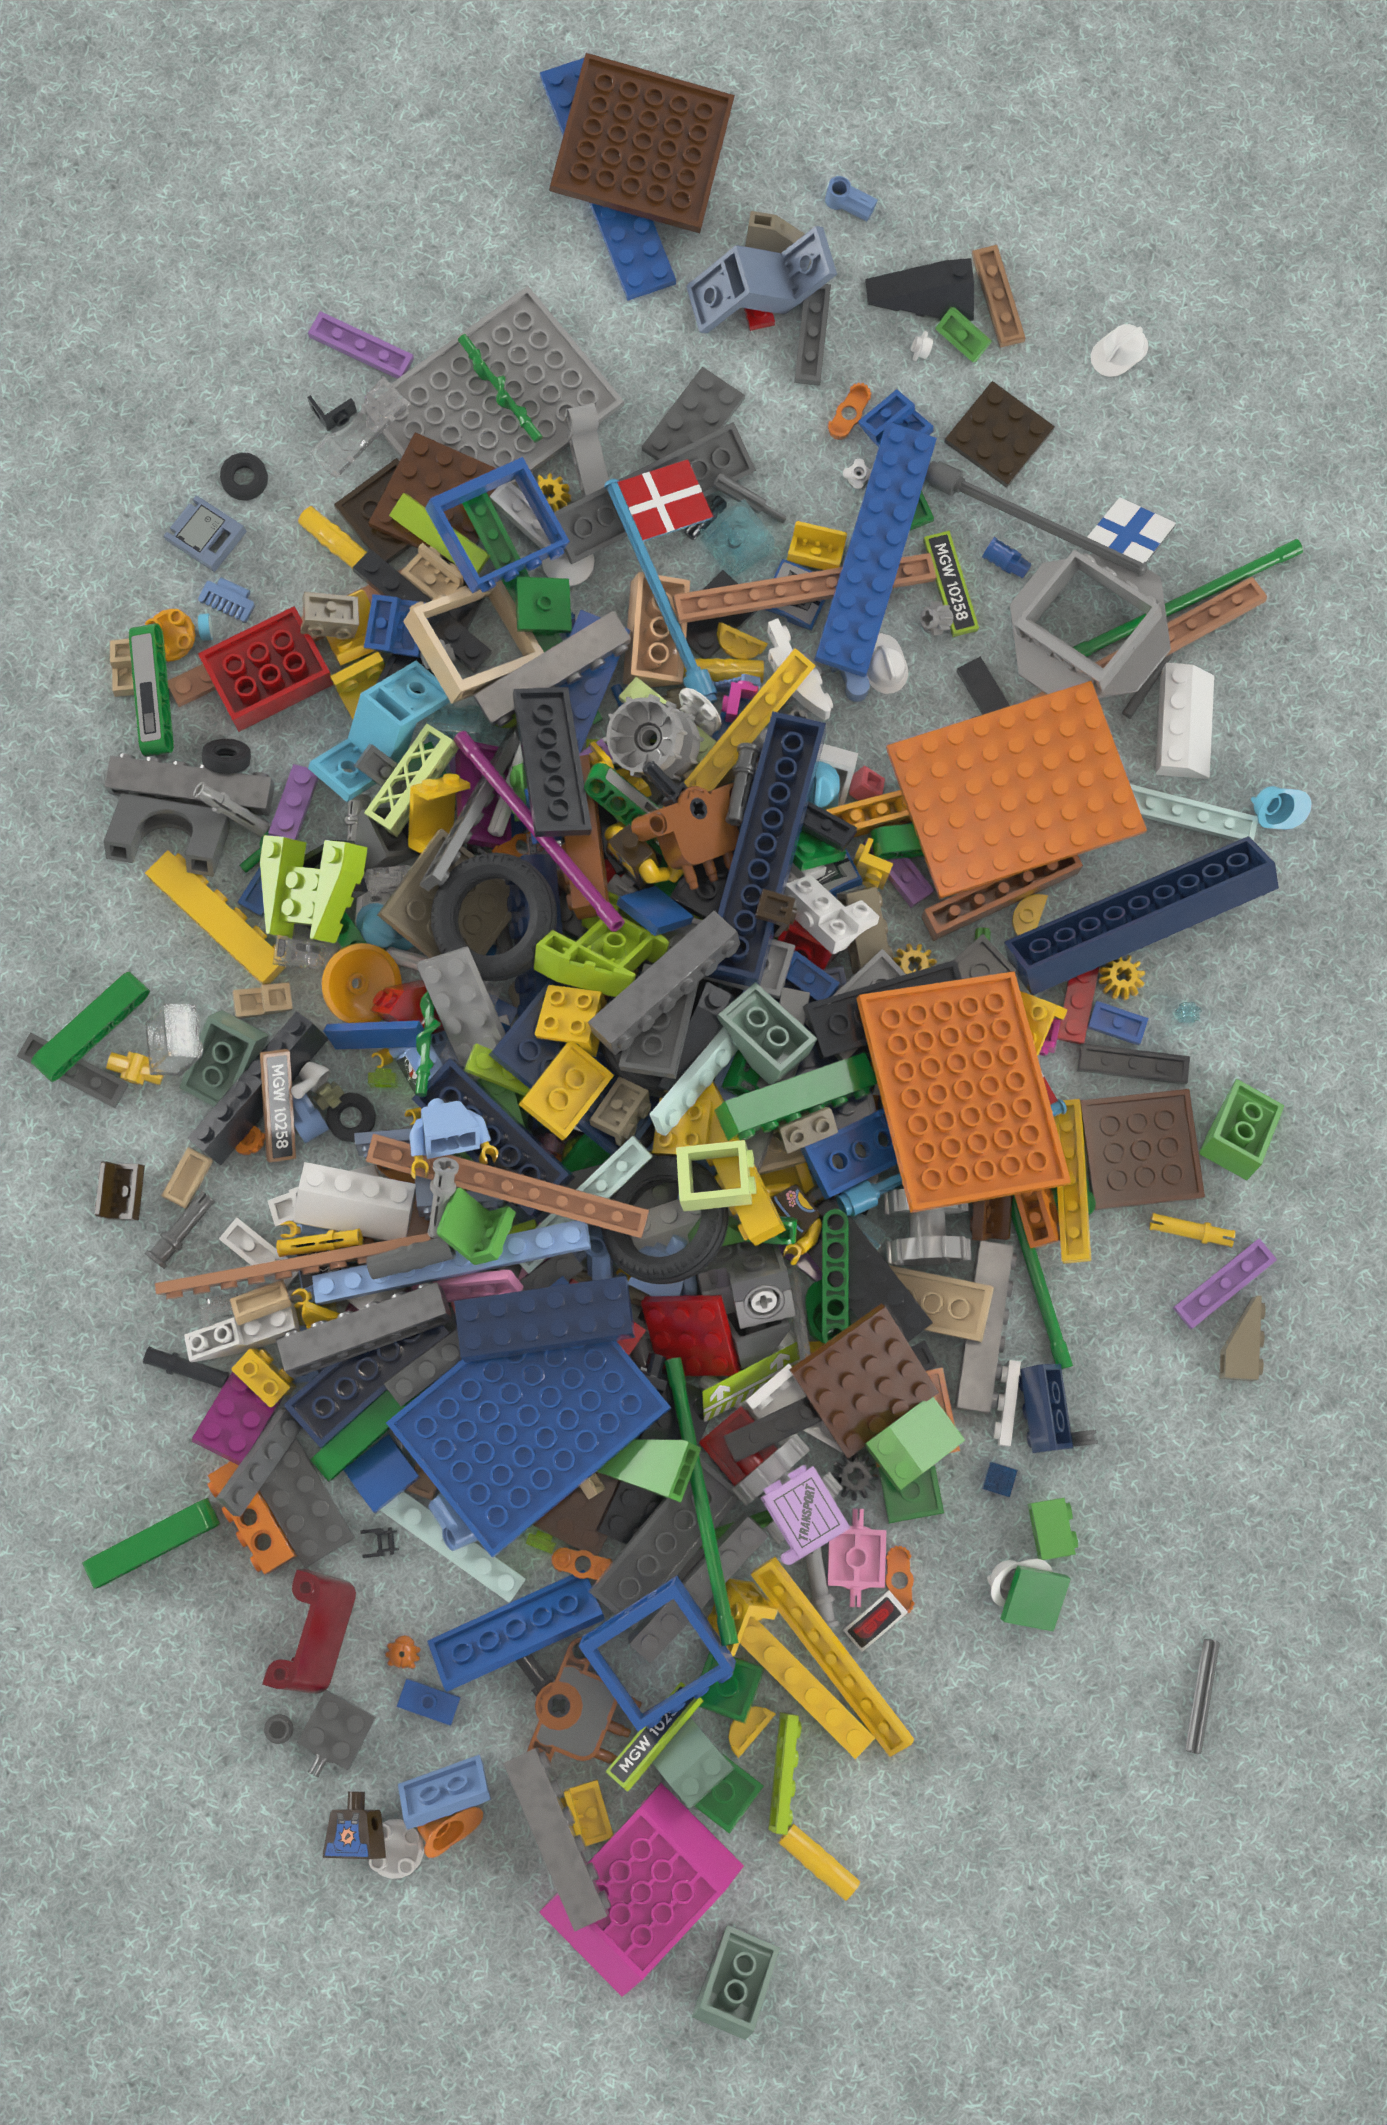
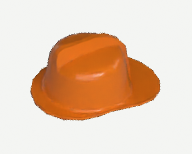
M470 1807L450 1816L428 1822L423 1826H418V1832L426 1842L424 1854L428 1858L437 1857L452 1845L468 1836L480 1825L483 1819V1811L479 1807Z

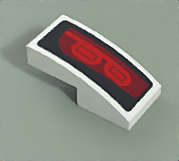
M888 1590L848 1624L843 1631L859 1650L863 1652L905 1616L908 1611Z

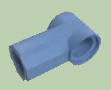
M835 176L829 181L825 195V203L829 208L834 210L843 209L866 222L873 213L878 199L852 187L849 180L843 176ZM834 191H839L842 195H837Z
M306 1093L300 1099L293 1097L294 1126L305 1143L329 1130L319 1110L314 1108Z
M593 1225L589 1231L591 1249L584 1250L587 1253L588 1276L593 1281L612 1278L613 1259L605 1247L601 1227Z
M439 1494L430 1502L428 1507L441 1526L444 1542L451 1551L478 1541L442 1494Z

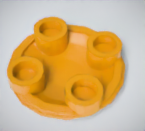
M176 608L162 610L145 622V625L155 623L160 625L164 636L167 662L181 659L193 647L196 637L195 626L191 618L183 611Z

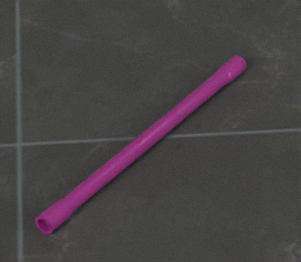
M466 731L456 734L453 739L456 746L466 758L472 761L535 837L530 809L484 756L479 746ZM535 837L596 910L597 915L612 932L619 930L625 922L624 919L603 898L553 837Z

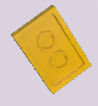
M567 1042L518 1105L563 1141L610 1082L614 1074L576 1043Z

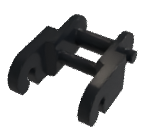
M389 1527L388 1531L383 1532V1528L360 1530V1534L375 1533L378 1541L377 1553L363 1554L362 1558L385 1556V1552L389 1551L390 1555H394V1551L399 1550L394 1545V1533H397V1530L392 1531V1527ZM381 1535H388L389 1549H382Z

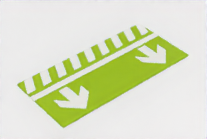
M798 1342L702 1392L704 1422L750 1398L786 1365L795 1366L798 1363Z

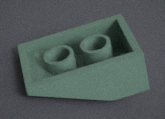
M756 982L717 1016L751 1068L769 1085L778 1083L806 1058L817 1040L811 1032Z
M223 1010L209 1015L179 1088L215 1106L263 1051L269 1034Z
M691 1717L652 1762L689 1808H693L735 1769Z
M727 1925L701 1987L692 2018L746 2040L755 2030L780 1947Z

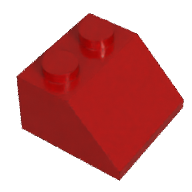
M417 980L385 987L374 997V1005L370 1011L386 1022L420 1021L422 1023L424 1017L420 1003L421 998L427 992L424 981Z

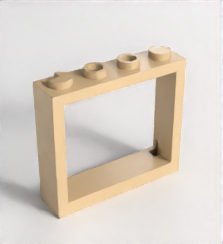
M501 580L496 582L494 588L484 593L479 590L472 594L467 586H463L453 594L447 596L440 594L425 604L418 602L409 608L410 612L403 621L451 704L474 696L476 693L544 653L532 632H517L516 604ZM489 597L524 657L462 680L427 618Z

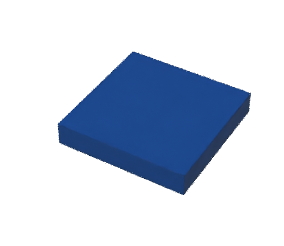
M656 886L620 896L616 904L654 936L691 925L694 918L693 915Z

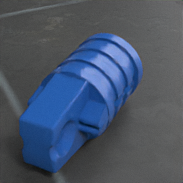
M996 537L992 539L982 555V558L1000 567L1001 570L1009 574L1013 573L1021 578L1025 577L1032 565L1021 557V553L1010 548L1004 542L999 541Z

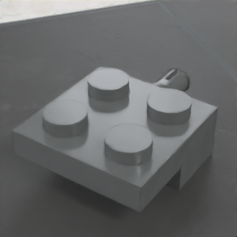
M326 1689L297 1741L298 1744L311 1750L316 1756L308 1773L311 1775L314 1773L313 1776L319 1778L326 1762L335 1763L349 1770L376 1716Z

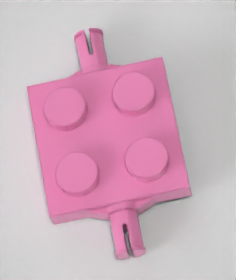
M852 1509V1526H850V1529L828 1542L827 1585L842 1586L850 1589L849 1607H855V1596L856 1607H861V1590L870 1587L885 1588L886 1530H872L863 1526L864 1509H859V1519H857L858 1509Z

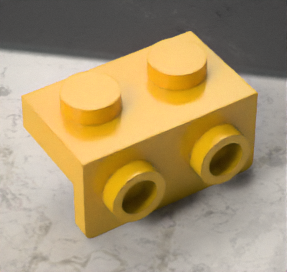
M796 521L787 561L822 570L839 568L847 533Z
M868 838L866 845L860 843L853 862L862 878L864 886L877 887L883 890L893 863L869 854L874 839Z
M250 1348L231 1370L269 1407H273L283 1396L290 1395L297 1386L292 1382L294 1379L284 1371L283 1367L279 1370L272 1363L274 1358L265 1349L261 1348L259 1351L256 1348Z
M598 1779L564 1789L565 1797L560 1798L563 1807L568 1806L573 1814L575 1823L572 1828L575 1835L581 1834L586 1846L610 1839L614 1834Z

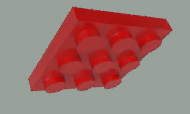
M722 1295L645 1296L641 1301L654 1353L667 1357L666 1360L681 1358L685 1376H732L740 1371ZM665 1365L662 1372L663 1374H667Z

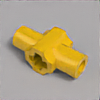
M129 1051L127 1056L111 1052L106 1066L108 1070L121 1073L120 1079L142 1086L145 1081L161 1085L165 1073V1068L151 1064V1058Z

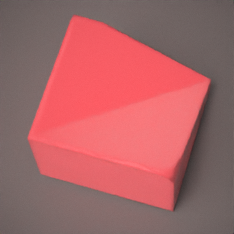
M864 765L853 774L849 795L858 801L883 795L885 778Z

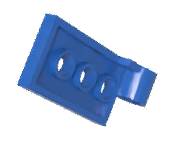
M884 1108L839 1129L837 1134L800 1149L825 1200L898 1164ZM879 1133L887 1136L888 1144L886 1147L878 1142L877 1137ZM856 1144H861L865 1148L866 1154L864 1158L856 1154ZM833 1155H838L843 1160L842 1169H837L833 1165Z

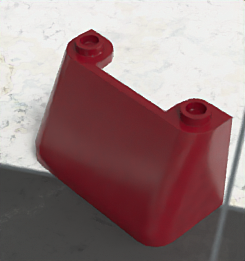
M296 1569L292 1583V1593L297 1600L310 1604L295 1657H292L291 1661L278 1659L269 1664L262 1685L275 1689L318 1694L324 1692L331 1683L355 1603L356 1590L352 1583L347 1580L308 1569Z

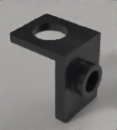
M312 396L307 397L310 408L327 431L336 426L345 425L350 420V417L357 413L355 402L352 398L325 415Z

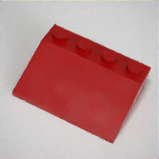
M295 606L198 653L238 732L333 686L330 677L331 673L312 637L309 634L301 633L303 621Z

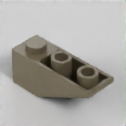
M751 211L745 247L782 253L805 234L777 215Z
M1261 1295L1250 1299L1220 1351L1219 1379L1256 1381L1259 1380V1375L1263 1374L1264 1363L1263 1359H1260V1347L1264 1346L1265 1335L1264 1331H1261V1319L1265 1318L1266 1307L1265 1303H1262Z

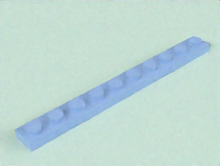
M575 1220L509 1234L506 1237L503 1252L498 1260L478 1265L472 1264L456 1251L455 1259L374 1280L369 1275L367 1264L314 1275L312 1280L315 1303L323 1305L591 1249L588 1225L585 1222Z

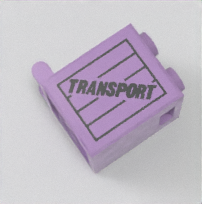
M802 1465L788 1474L790 1477L789 1481L781 1484L780 1480L763 1489L766 1495L762 1496L761 1500L791 1548L781 1555L782 1563L787 1565L793 1564L850 1529L849 1524L814 1466L807 1469L805 1465Z

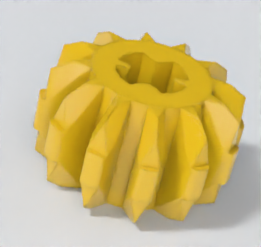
M551 473L548 474L547 479H544L541 475L537 477L541 491L544 496L547 495L549 497L546 500L553 512L567 506V503L571 502V495L568 493L570 491L569 485L563 484L561 476L553 480Z
M909 943L906 945V952L899 948L896 951L898 957H893V961L905 974L916 972V969L911 971L908 968L910 962L912 965L914 962L919 964L918 971L932 967L937 963L934 958L927 959L932 953L930 949L924 953L920 952L922 944H918L916 950H913L912 945Z
M1127 955L1124 961L1120 957L1117 960L1105 964L1106 967L1099 969V973L1103 977L1098 979V983L1107 984L1103 989V993L1106 994L1112 990V999L1114 1000L1119 996V993L1124 1001L1129 998V994L1135 997L1139 993L1137 988H1142L1145 984L1139 979L1145 975V971L1137 970L1141 964L1140 961H1136L1134 964L1130 963L1131 955ZM1124 973L1126 975V979H1122L1121 981H1119L1117 979V976L1122 975Z

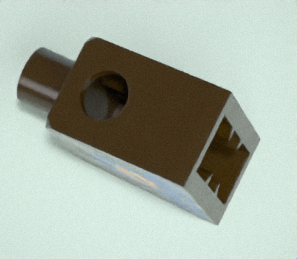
M348 1791L347 1809H332L330 1812L323 1858H386L382 1814L380 1810L365 1809V1791Z

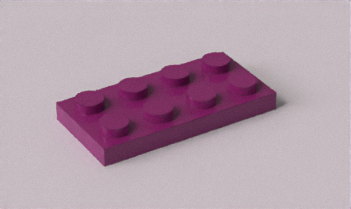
M475 742L490 762L498 746ZM460 749L455 753L456 774L461 779L470 783V789L456 792L457 818L482 777V773L470 759L466 758ZM509 768L507 770L505 769V771L503 772V774L506 776L505 781L509 773ZM495 789L492 792L495 795L493 800L487 807H483L481 811L484 814L482 819L475 827L471 828L470 832L473 834L467 844L494 848L511 840V815L503 836H493L488 832L489 824L500 797Z

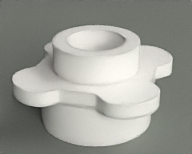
M924 331L921 337L916 336L912 343L911 351L914 352V361H917L918 357L926 359L931 352L933 339L927 337V331Z
M855 459L851 467L843 470V477L848 479L855 489H861L869 480L872 469H868L864 465L863 459Z

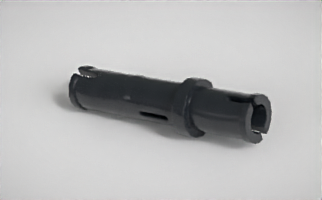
M150 1346L147 1348L143 1358V1364L164 1369L167 1374L173 1375V1373L221 1389L230 1374L227 1371L218 1370L201 1363L190 1362L188 1359L180 1357L178 1353L173 1352L169 1354Z

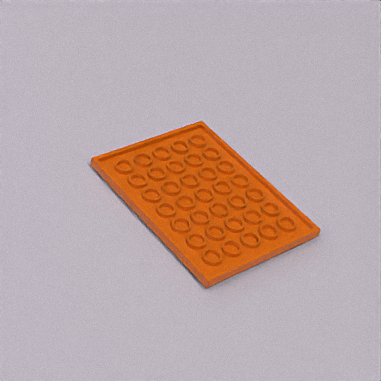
M1092 680L886 746L939 899L1135 837L1147 831Z
M1015 971L862 994L856 998L910 1213L1067 1186L1071 1183Z

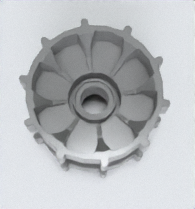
M649 694L648 698L633 699L626 697L627 702L621 705L614 714H608L611 719L607 727V735L603 737V741L607 742L609 752L613 757L612 763L631 771V776L641 778L644 775L643 767L648 762L654 761L671 780L681 781L680 776L686 773L693 764L698 765L696 759L700 749V742L704 741V738L700 737L694 722L696 717L677 709V705L670 701H667L666 704L660 702V698L653 694ZM656 733L657 742L651 746L650 738Z
M904 1189L893 1190L883 1194L884 1214H889L890 1217H908L910 1238L886 1242L887 1263H891L893 1266H925L961 1263L971 1260L970 1239H966L965 1236H946L945 1216L957 1215L958 1213L968 1211V1203L910 1213Z
M795 1434L735 1486L732 1491L747 1506L764 1492V1488L780 1480L781 1484L789 1481L790 1477L788 1474L795 1470L793 1465L806 1455L810 1449ZM830 1472L821 1477L832 1498L843 1489ZM774 1520L764 1528L778 1545L785 1540Z

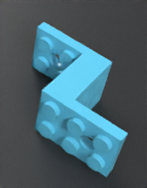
M414 661L360 694L348 739L311 760L308 769L348 802L377 784L354 767L369 744L374 745L398 764L408 751L416 723L450 703V700L437 678L420 663ZM413 691H420L421 694L414 693ZM342 769H351L353 772H345Z

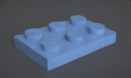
M480 1754L398 1784L403 1820L407 1830L423 1826L428 1822L450 1816L461 1810L478 1806L483 1802L491 1800L485 1768Z

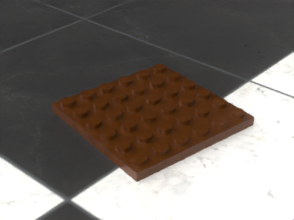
M585 53L549 191L700 234L735 95Z

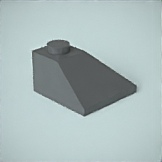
M391 807L377 808L374 813L385 820L391 811ZM366 809L360 811L355 845L367 847L365 873L384 871L419 856L417 851L408 847V839L402 831L396 837L389 833L384 826L368 817L364 813Z

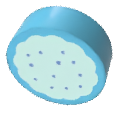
M209 613L199 614L198 629L202 641L213 640L212 620Z

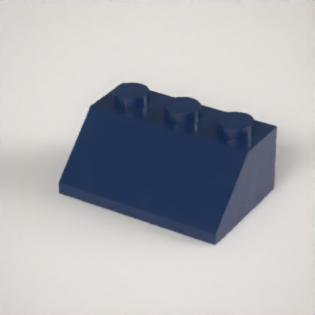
M1039 1364L1021 1368L1018 1383L1020 1390L1024 1393L1025 1403L1022 1410L1024 1418L1028 1420L1027 1443L1032 1448V1454L1073 1449L1061 1364Z

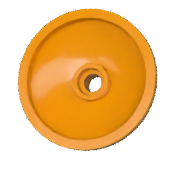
M367 943L348 945L335 953L325 967L322 977V993L329 1010L345 1023L379 1022L383 1019L370 1011L374 1005L373 999L385 987L402 984L400 970L393 957L376 945ZM357 978L359 984L356 988H353L352 981Z

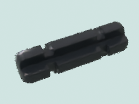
M715 496L711 504L708 505L713 518L685 528L684 533L687 537L695 540L701 534V530L704 531L718 517L717 514H721L727 507V502L721 496Z

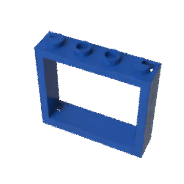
M523 457L430 498L425 507L472 594L479 590L482 593L487 592L496 586V582L502 579L508 582L519 575V571L526 568L528 571L534 570L542 564L541 561L550 558V560L559 558L564 554V549L570 542ZM515 479L551 545L483 577H479L446 518L444 511Z
M678 1576L582 1636L579 1648L637 1731L644 1727H647V1729L654 1727L662 1720L661 1717L666 1713L671 1712V1714L678 1712L685 1706V1701L693 1696L695 1699L700 1698L708 1692L709 1686L717 1681L723 1683L733 1675L736 1663L727 1647L721 1646L720 1637ZM674 1599L719 1665L642 1713L604 1659L598 1647Z

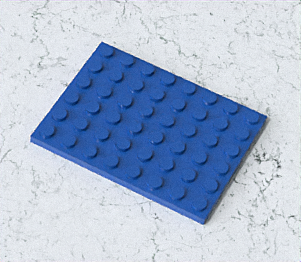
M562 1276L550 1287L567 1285L569 1283ZM611 1341L466 1363L461 1360L387 1421L386 1424L490 1556L494 1558L660 1419L671 1407L619 1343Z

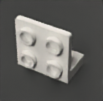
M790 1364L786 1365L745 1401V1404L758 1419L806 1397L789 1371L792 1368ZM792 1436L780 1441L779 1444L783 1445Z

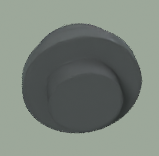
M283 1714L273 1715L264 1726L266 1738L274 1744H282L288 1741L294 1730L291 1719Z

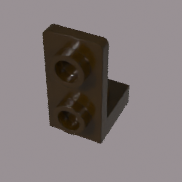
M763 889L754 918L776 924L773 936L779 937L783 931H788L790 924L793 925L797 908H794L796 898Z

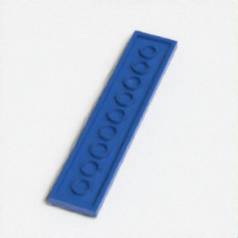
M584 58L540 72L542 84L562 135H564ZM589 203L627 301L676 285L675 275L653 220Z
M887 421L814 661L864 678L867 675L937 440L936 437Z

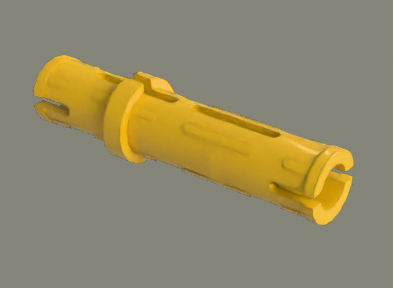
M1154 1212L1151 1215V1220L1162 1222V1224L1150 1222L1149 1230L1197 1239L1203 1244L1211 1242L1230 1248L1233 1246L1234 1241L1225 1239L1223 1236L1235 1238V1230L1213 1227L1208 1222L1200 1224Z
M360 1228L340 1232L329 1230L326 1234L277 1240L276 1248L279 1257L327 1250L333 1251L363 1245V1235ZM343 1239V1241L324 1243V1241ZM315 1243V1245L296 1247L299 1244Z

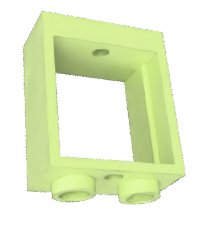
M745 1140L676 1148L679 1200L683 1211L752 1204L751 1194H756V1182L754 1176L750 1177L749 1167H754L753 1150L747 1149ZM739 1156L741 1188L694 1193L692 1161Z

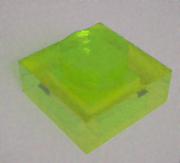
M376 1068L375 1072H368V1085L370 1088H398V1076L396 1073H392V1069Z
M537 1530L536 1535L529 1533L525 1543L550 1554H553L557 1543L552 1542V1535Z

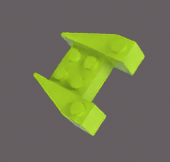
M264 835L260 870L266 934L292 939L294 924L311 925L310 939L336 943L343 926L340 923L346 907L350 908L354 900L351 894L355 885L360 884L364 875L367 847L347 842L324 840L320 869L303 868L307 842L286 837Z
M608 891L610 904L625 921L623 926L619 930L612 932L599 916L582 919L581 925L589 930L576 942L552 930L536 944L534 970L556 982L586 990L601 991L602 994L617 997L635 981L636 974L633 971L645 959L655 963L668 952L669 941L661 934L654 936L616 905L619 896Z

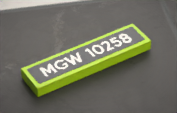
M950 531L925 536L923 541L927 553H931L937 577L935 581L942 604L949 605V609L953 613V623L950 626L952 637L978 631V622Z
M680 1682L669 1696L676 1693L686 1685ZM693 1696L685 1701V1706L674 1714L668 1712L661 1717L662 1720L650 1729L644 1727L605 1772L628 1792L701 1705L703 1700L701 1698L695 1699Z

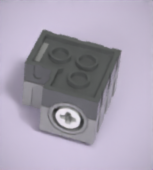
M744 1241L722 1246L712 1262L696 1274L700 1295H722L726 1314L735 1312L740 1329L796 1316L786 1265H784V1259L778 1244L760 1243L755 1246L752 1242Z

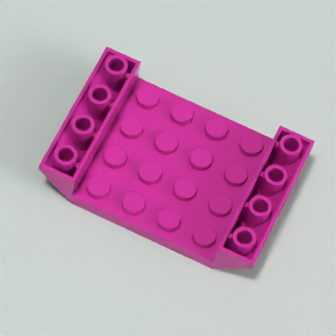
M660 1783L641 1803V1806L587 1862L588 1864L593 1862L599 1875V1879L596 1880L599 1891L605 1890L611 1903V1907L608 1908L609 1915L574 1932L558 1892L539 1913L623 1997L648 1975L715 1903L744 1865Z

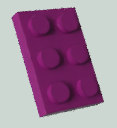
M232 1371L193 1435L192 1442L240 1465L267 1427L284 1396L273 1407H269Z

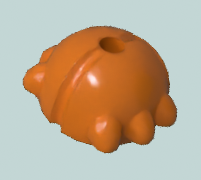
M253 1126L247 1136L236 1146V1151L242 1155L257 1153L264 1145L265 1133H262L259 1128Z
M406 1635L400 1636L395 1639L394 1643L387 1644L389 1649L385 1653V1656L389 1658L387 1664L398 1668L402 1667V1669H414V1662L420 1660L417 1653L421 1649L414 1645L415 1642L411 1637ZM400 1652H404V1657L399 1655Z

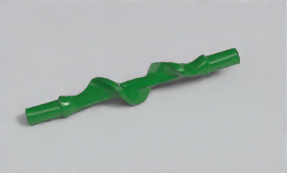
M466 334L461 335L458 341L468 353V358L473 361L474 371L480 379L490 381L498 391L496 395L497 404L514 413L519 420L521 428L525 429L534 443L540 441L543 436L532 423V419L527 415L526 408L518 406L505 390L506 377L504 375L496 377L481 358L480 349L475 347Z
M428 990L421 998L420 1003L421 1011L425 1018L424 1031L416 1037L417 1052L421 1056V1063L416 1071L417 1082L415 1095L419 1097L427 1095L428 1077L430 1076V1069L434 1065L429 1057L432 1032L441 1025V1022L434 1018L435 1006Z

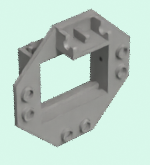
M1075 549L1067 559L1042 563L1010 603L1019 676L1045 694L1057 692L1091 680L1098 698L1137 692L1171 650L1161 577L1148 568L1143 576L1138 577L1137 573L1096 554H1085L1084 552L1081 554ZM1078 569L1147 614L1104 669L1036 623Z

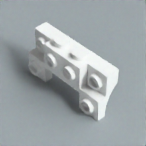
M792 863L784 895L796 898L794 908H797L795 920L829 952L835 954L846 949L857 936L878 924L880 916L862 900L845 907L816 880L825 875L826 867L824 865L800 871Z

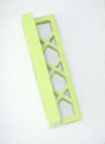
M426 723L364 813L384 826L389 833L398 837L409 821L410 786L420 784L426 779H438L459 749L455 742ZM429 733L440 739L434 749L424 750L423 742ZM421 757L423 765L420 770L409 773L408 763L411 759ZM406 779L407 788L404 793L393 795L392 786L395 782ZM390 802L391 811L385 820L374 813L380 804Z

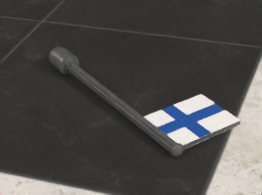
M932 461L930 463L924 480L929 482V486L950 496H953L956 492H962L1137 573L1138 577L1146 573L1147 562L1176 526L1175 522L1119 497L1092 532L1085 537L966 482L965 478H963V471L941 461L938 463Z

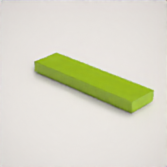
M403 493L389 516L455 564L425 507L408 494ZM453 528L479 575L491 555Z

